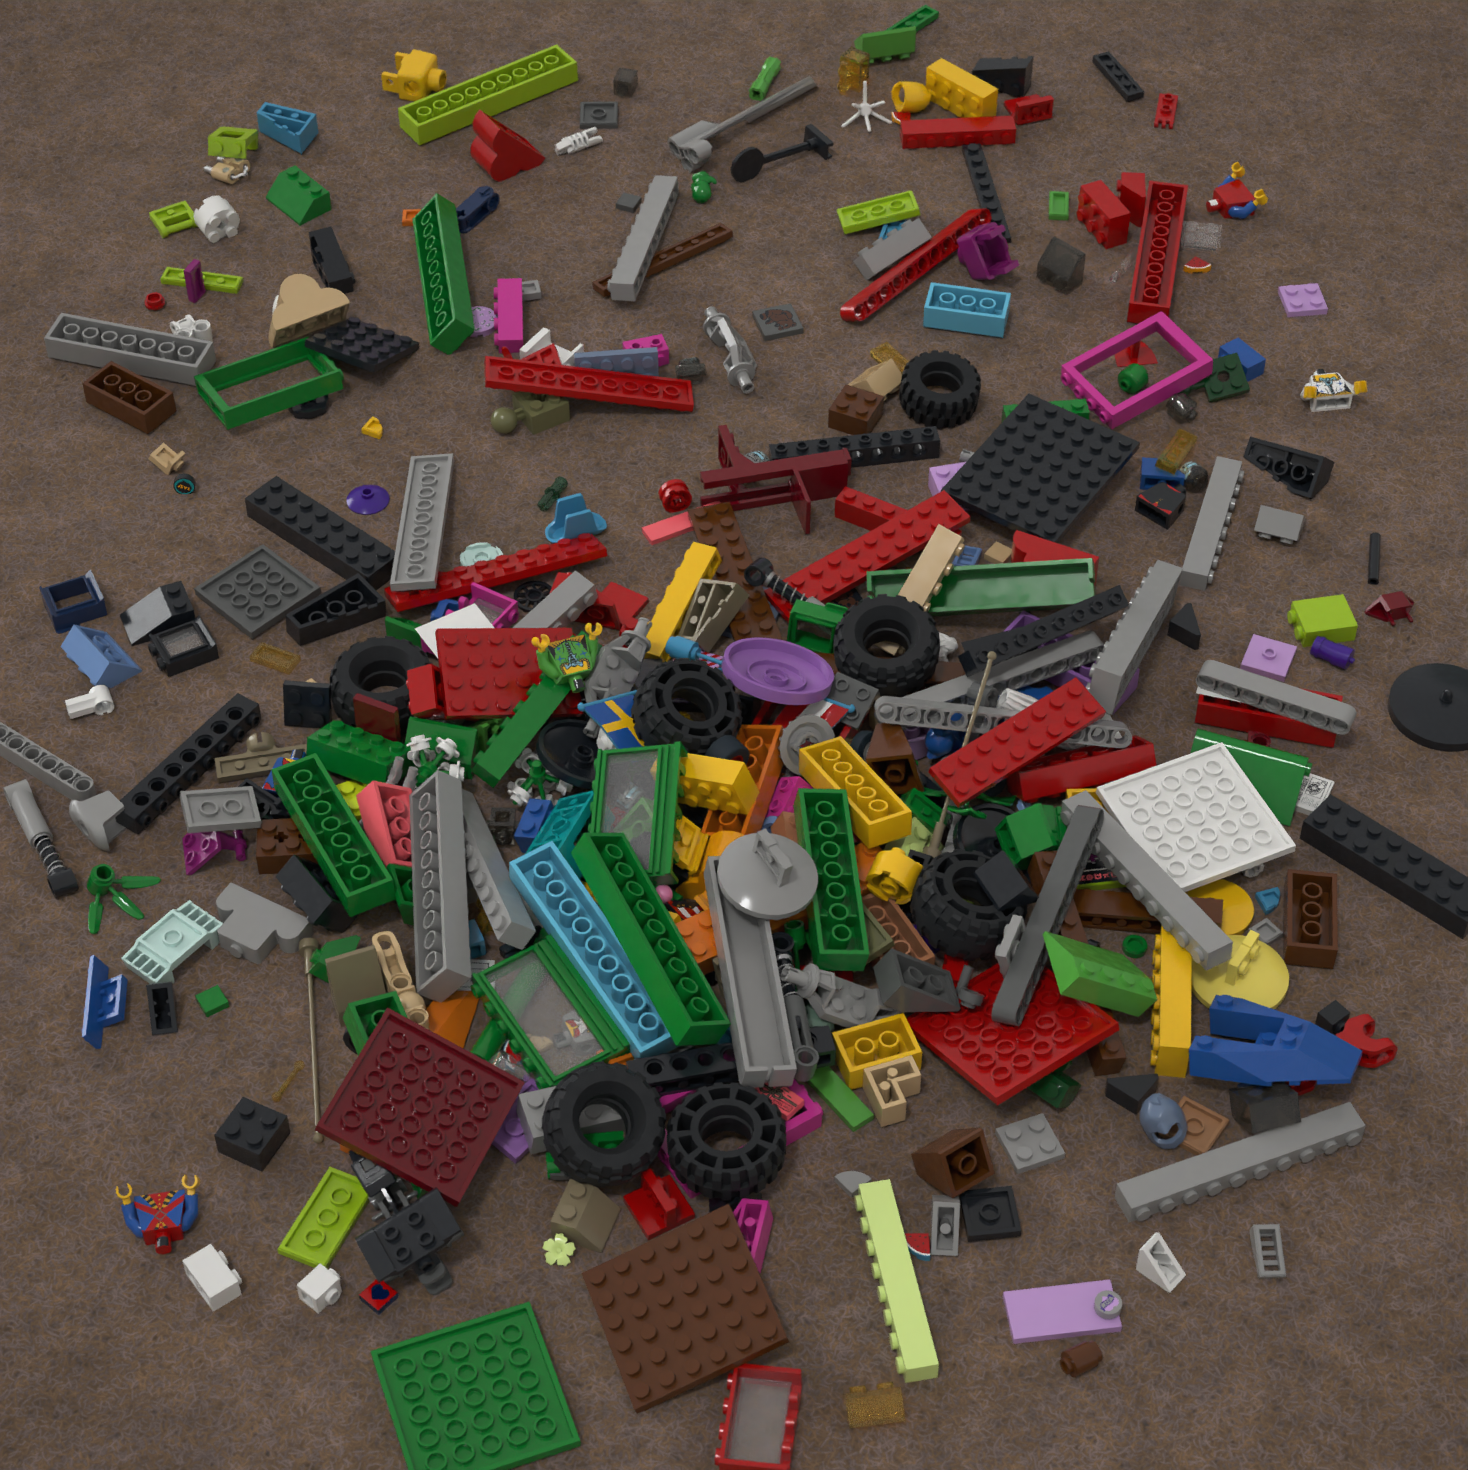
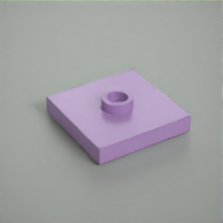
M1253 634L1240 669L1284 682L1295 656L1297 646Z

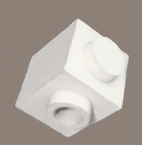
M319 1264L297 1284L299 1299L319 1314L328 1304L332 1305L339 1299L342 1292L340 1276L335 1270L327 1269L322 1264Z

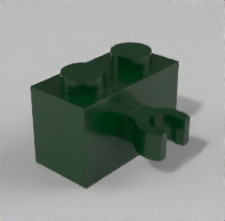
M1072 1060L1027 1088L1058 1109L1068 1107L1072 1103L1081 1084L1063 1072L1071 1067Z

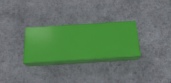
M829 1066L818 1068L815 1070L813 1078L806 1081L853 1132L874 1120V1114Z

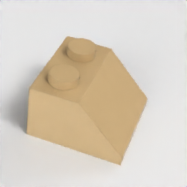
M893 359L868 368L848 385L882 395L884 400H886L888 393L891 394L900 388L899 384L901 383L902 374Z

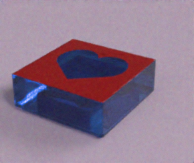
M376 1279L359 1294V1298L375 1313L380 1315L398 1298V1293L384 1281L379 1283Z

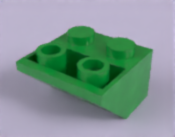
M1036 803L1006 816L995 828L1002 850L1016 862L1020 870L1028 869L1034 852L1052 851L1057 846L1055 836L1052 833L1047 815L1041 803Z

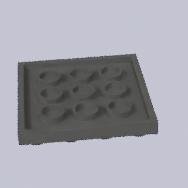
M264 544L194 588L196 596L251 639L285 618L286 614L321 594L320 587Z

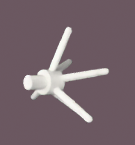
M867 81L863 82V103L860 105L852 103L853 107L858 108V112L842 124V127H846L862 115L865 118L868 132H871L868 118L870 114L888 124H892L891 120L872 111V108L885 104V101L874 104L867 103Z

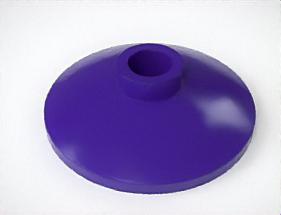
M362 485L353 489L348 494L346 502L349 509L361 515H371L385 509L390 498L388 492L380 486Z

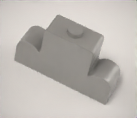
M231 882L216 899L219 919L223 923L217 930L220 946L228 950L234 957H243L255 964H260L277 944H279L282 951L295 953L299 951V941L304 938H311L314 934L312 924L306 917Z

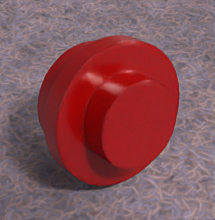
M153 292L146 296L145 306L147 309L159 310L164 307L165 299L160 293Z

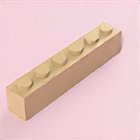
M938 524L898 595L906 597L909 602H917L924 608V612H928L931 607L929 602L932 596H937L943 584L940 582L944 575L948 576L953 569L954 564L952 562L955 556L959 557L964 550L963 537ZM886 641L873 644L896 658L899 654L903 655L906 651L901 645L894 642Z

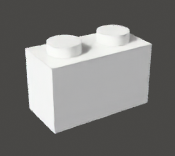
M211 1244L182 1260L186 1275L213 1312L242 1295L239 1286L242 1280L235 1269L230 1270L228 1268V1261L221 1250L217 1252Z

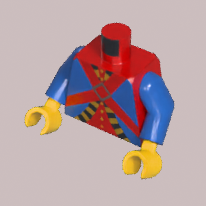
M187 1175L183 1176L182 1185L187 1188V1193L183 1189L135 1196L134 1201L130 1199L132 1188L128 1183L129 1193L126 1196L119 1194L117 1186L116 1194L123 1201L121 1208L127 1227L136 1237L144 1238L145 1245L155 1244L156 1253H170L172 1251V1241L183 1240L185 1231L189 1230L198 1216V1193H195V1189L200 1185V1178L197 1175L194 1176L195 1183L192 1186L187 1184Z

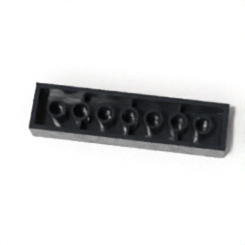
M275 476L245 498L248 517L347 580L359 573L376 591L391 580L395 556L393 549L281 478Z
M1331 794L1303 821L1299 839L1461 939L1466 937L1468 934L1467 876Z

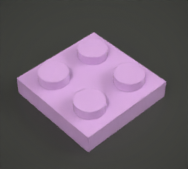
M1318 283L1278 287V294L1287 317L1327 314L1328 307Z

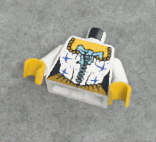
M1318 369L1314 372V375L1310 376L1309 383L1305 384L1300 397L1304 401H1310L1312 412L1348 409L1351 407L1354 395L1367 392V382L1356 381L1352 385L1344 380L1339 373L1326 374L1324 369Z

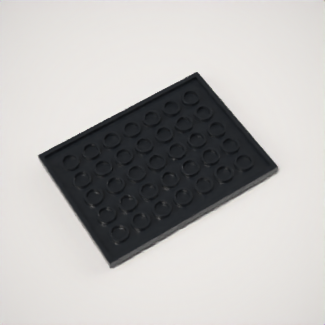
M1028 393L941 491L945 490L960 506L1012 530H1018L1059 543L1137 452L1140 442Z

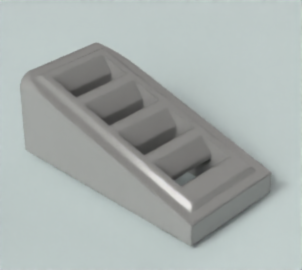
M1252 1225L1249 1232L1258 1278H1285L1286 1270L1280 1225ZM1260 1237H1272V1241H1261ZM1262 1247H1274V1250L1262 1251ZM1263 1256H1275L1276 1260H1263ZM1264 1266H1278V1270L1265 1271Z

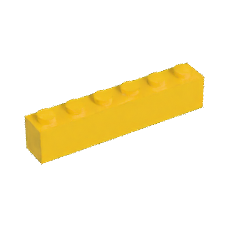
M693 542L690 549L685 552L684 560L681 566L676 569L675 577L671 584L667 586L665 596L661 603L657 605L655 615L651 620L652 627L646 636L651 643V648L645 653V659H662V663L670 660L671 657L665 652L666 643L671 636L676 637L679 635L700 578L712 580L722 561L716 547Z

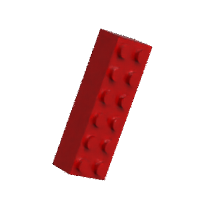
M1303 689L1340 702L1343 699V696ZM1199 695L1195 723L1244 732L1258 731L1271 737L1334 748L1336 733L1242 702Z
M1135 735L1132 736L1129 746L1125 748L1090 745L1041 756L1007 777L1008 792L1016 795L1017 798L1025 803H1033L1038 801V798L1044 796L1048 798L1059 797L1067 789H1083L1088 786L1097 788L1106 782L1115 781L1157 766L1154 744Z

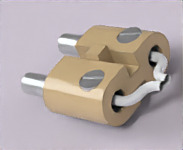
M218 156V163L216 165L204 167V172L210 173L213 179L234 184L239 180V177L248 174L250 162L242 158Z

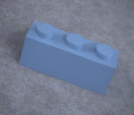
M74 624L60 646L67 653V658L79 666V671L86 674L94 686L105 685L108 688H112L142 671L116 641L104 631Z

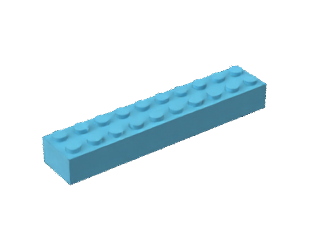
M550 841L509 862V878L548 935L551 934L628 1040L630 1043V1053H632L634 1059L658 1056L678 1047L674 1043L607 918L554 842Z

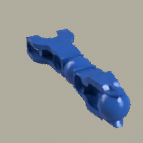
M1027 685L1015 690L1038 700L1053 692L1048 686L1033 688ZM955 713V714H953V715L951 716V720H952V721H958V720H960L961 717H962V714H960V713ZM1005 718L1000 719L998 724L1003 723ZM931 728L925 736V745L928 749L926 757L933 760L947 754H953L962 748L966 732Z

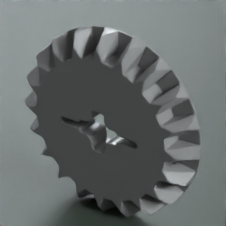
M805 714L790 721L789 725L783 729L782 737L779 738V757L782 759L783 765L789 771L801 775L799 773V749L802 748L800 745L804 744L806 740L817 744L835 738L832 727L826 720L816 715Z

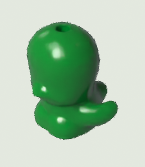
M701 171L692 175V198L697 203H706L712 196L711 183L716 184L717 181L707 172Z

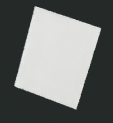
M474 603L419 626L415 630L438 658L435 636L437 628H494V626Z

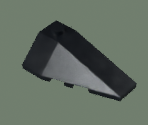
M1254 437L1249 438L1243 456L1259 469L1266 470L1273 475L1272 478L1275 481H1281L1288 486L1286 489L1290 492L1311 499L1328 483L1335 463L1320 455Z

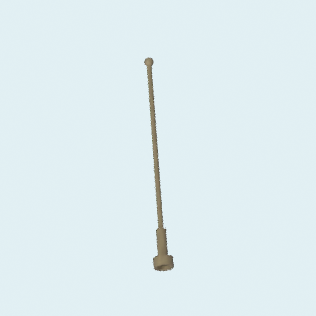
M990 651L987 654V666L962 747L968 744L992 662L997 657L994 651ZM948 795L940 820L936 822L929 847H923L922 853L933 858L942 854L938 848L945 828L944 820L947 814V806L951 800Z
M304 938L299 941L298 946L299 954L304 957L305 977L308 978L316 1128L320 1120L313 994L314 975L309 973L312 965L309 960L315 949H319L318 941L314 938ZM315 1131L313 1141L319 1144L324 1138L321 1133Z

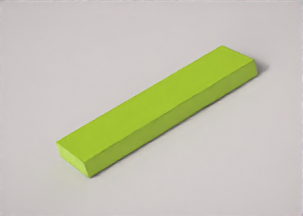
M166 267L160 279L161 284L186 287L184 269ZM202 271L205 290L237 294L243 283V277Z

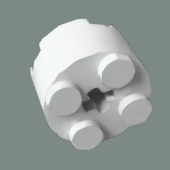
M221 196L206 198L203 200L204 204L199 210L195 209L194 222L212 243H216L219 239L226 236L229 238L233 237L238 233L239 215L226 199H222Z

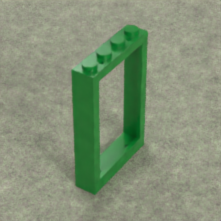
M305 337L194 376L199 396L225 428L229 430L342 390L344 375L342 370L335 366L333 360L327 358V355L306 348L305 339L309 337ZM307 360L320 374L318 377L229 407L217 393L223 389Z

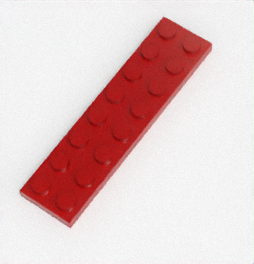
M1075 677L930 767L929 774L959 808L1101 719L1106 711Z

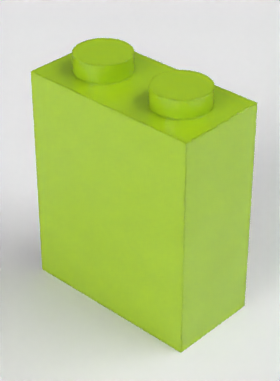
M1344 594L1292 601L1291 609L1287 613L1289 624H1293L1295 628V638L1300 640L1303 647L1312 646L1317 636L1326 637L1335 643L1355 640L1358 624Z

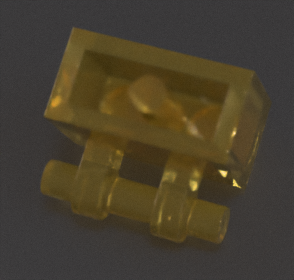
M854 47L848 48L841 54L839 60L838 75L840 80L838 81L837 89L840 95H846L848 89L859 93L863 89L864 81H867V85L869 84L870 53Z

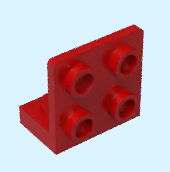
M1038 94L1005 100L1004 106L1009 114L1013 115L1015 123L1021 125L1052 118L1054 99L1051 95L1040 97Z

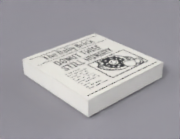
M1311 773L1309 777L1305 776L1302 781L1295 811L1309 816L1331 794L1335 782Z

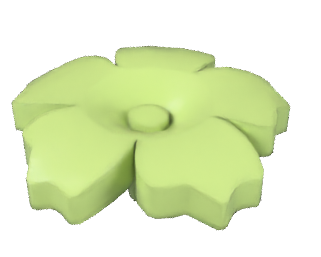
M563 1233L556 1234L555 1241L552 1238L544 1241L543 1249L550 1251L545 1254L546 1262L550 1265L557 1261L558 1265L567 1266L571 1262L568 1255H573L576 1247L572 1242L567 1243L568 1238Z

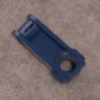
M489 186L477 188L472 195L456 208L460 233L471 231L498 207L500 197L499 194L494 192L493 188Z

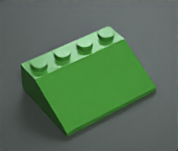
M1047 931L1043 933L1061 995L1137 1017L1158 1000L1151 979L1123 954Z

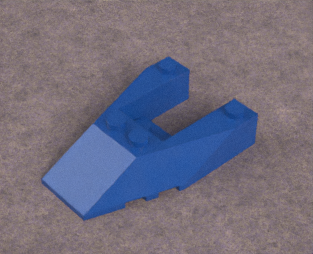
M1230 995L1215 996L1209 1008L1210 1034L1256 1040L1255 1044L1212 1038L1204 1035L1195 1036L1189 1048L1191 1076L1260 1086H1272L1273 1082L1289 1081V1086L1300 1085L1301 1081L1317 1080V1085L1351 1083L1362 1057V1050L1310 1021L1242 998L1231 997Z

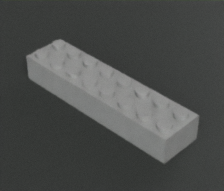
M65 313L59 315L44 337L47 355L50 358L101 368L110 361H113L138 375L196 386L194 376L210 371L216 362L212 341Z

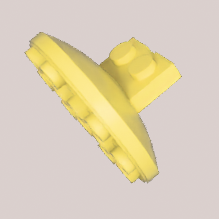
M1250 930L1247 936L1227 935L1233 941L1230 960L1206 971L1192 958L1191 990L1196 998L1207 1008H1210L1216 995H1230L1231 997L1242 998L1271 1009H1276L1284 1000L1289 986V973L1284 960L1272 947L1260 941V934Z

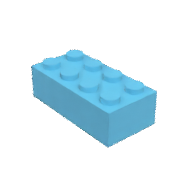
M931 282L924 306L923 327L1003 338L1009 316L1011 293Z

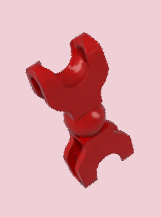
M1362 1014L1348 1019L1344 1030L1335 1034V1036L1362 1050V1057L1358 1065L1376 1068L1389 1063L1396 1056L1397 1046L1387 1037L1380 1039L1370 1038L1374 1034L1376 1022L1369 1014ZM1317 1080L1301 1081L1300 1085L1289 1086V1081H1285L1284 1088L1290 1096H1300L1313 1091Z

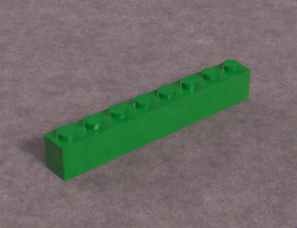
M581 630V632L577 636L584 635L586 633ZM598 643V653H599L601 647H603V646L600 645L599 643ZM542 672L539 676V679L542 680L537 686L534 683L527 691L528 699L525 702L522 700L518 702L512 710L516 714L512 719L507 716L499 727L502 729L499 735L494 733L488 740L486 745L489 748L486 752L480 750L473 759L475 766L471 772L494 788L570 692L571 687L569 683L557 685L553 679Z

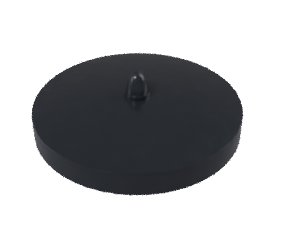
M1431 663L1415 666L1399 675L1391 687L1388 698V712L1397 729L1413 742L1430 749L1445 752L1468 750V670L1450 664Z

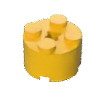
M893 847L891 851H881L876 855L865 880L868 881L867 888L871 893L884 901H888L891 898L896 900L895 904H906L912 898L917 878L924 867L922 864L906 856V853L900 848Z

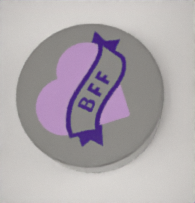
M1106 1290L1097 1294L1094 1310L1098 1316L1104 1319H1114L1120 1314L1122 1299L1117 1293Z

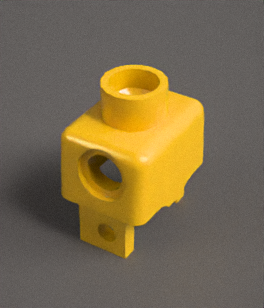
M413 49L410 54L396 52L397 74L384 71L381 74L383 90L399 93L401 100L414 102L429 96L431 91L439 92L444 90L447 80L446 71L438 69L437 56Z

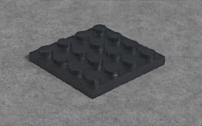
M350 317L305 339V347L375 373L416 352L419 349V342L412 340L408 336L397 335L392 330L378 328L376 324L362 322L357 317Z

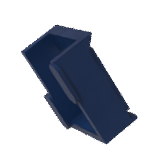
M91 569L86 575L45 588L39 587L43 604L58 634L70 631L74 624L80 626L81 623L108 615L104 597ZM87 592L91 595L92 599L61 609H57L55 604L57 601Z

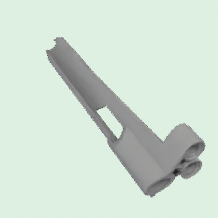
M808 76L722 123L701 120L667 139L670 152L681 160L683 168L685 170L688 169L689 173L709 161L712 155V146L708 139L745 119L748 123L817 87V84L811 76Z

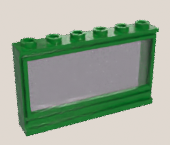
M551 934L546 936L544 940L477 974H472V985L470 988L474 997L482 1000L486 1014L489 1017L493 1016L499 1033L502 1036L506 1035L509 1039L511 1050L515 1055H520L524 1069L527 1073H532L536 1078L535 1083L539 1090L557 1086L564 1077L580 1066L584 1067L592 1062L602 1061L608 1064L609 1060L630 1053V1043Z

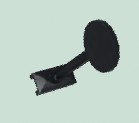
M813 124L805 126L804 143L763 155L761 150L755 147H748L742 150L732 162L731 175L736 181L743 183L757 176L764 164L806 150H814L822 158L828 160L832 158L828 150L829 147L834 146V142Z

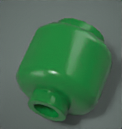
M1135 363L1128 365L1118 374L1119 387L1128 394L1139 392L1147 385L1149 379L1146 368Z

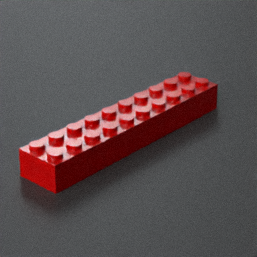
M1149 181L1127 322L1140 323L1161 311L1169 318L1188 185Z

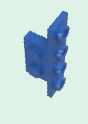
M95 955L90 956L82 1037L95 1049H100L103 1028L124 1020L128 979L122 974L108 979L109 967Z

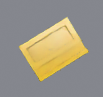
M682 816V819H677L676 827L680 832L681 840L674 843V849L679 855V863L675 864L681 869H687L689 875H693L698 871L709 835L700 832L701 829L685 816Z

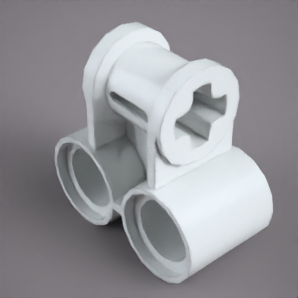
M188 314L182 320L170 322L171 331L175 335L213 341L211 325L207 320L194 321L193 317Z

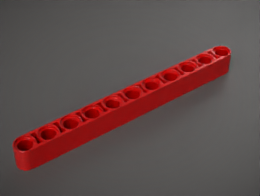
M986 208L970 209L843 304L840 309L842 320L845 322L865 320L958 249L957 239L979 225L990 223L992 217L990 211Z

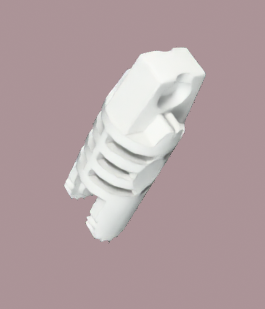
M592 127L561 139V142L555 144L554 150L557 155L567 152L572 154L575 151L599 144L603 139L599 135L588 138L597 133V128Z

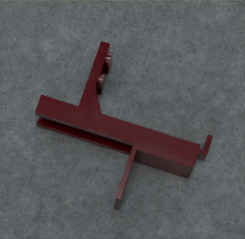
M727 425L718 426V460L721 469L700 472V481L703 483L704 490L729 486L730 492L700 496V506L705 507L704 505L717 501L721 503L730 502L733 511L792 502L804 533L810 534L811 501L837 497L844 487H847L848 476L851 475L852 459L847 448H842V450L754 463L740 454L738 446L734 445V435L729 433ZM792 476L788 483L751 489L742 485L743 483Z

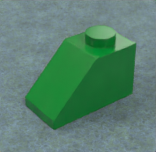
M355 935L329 941L320 950L316 948L309 960L312 963L309 973L329 983L325 959L356 950L361 937Z

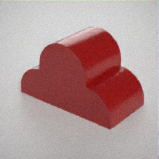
M479 109L476 113L472 126L477 136L471 144L470 154L495 181L501 182L511 178L520 169L528 171L538 167L546 159L526 138Z
M1015 531L1011 563L1092 558L1095 570L1094 586L1096 587L1099 564L1098 556L1025 532Z

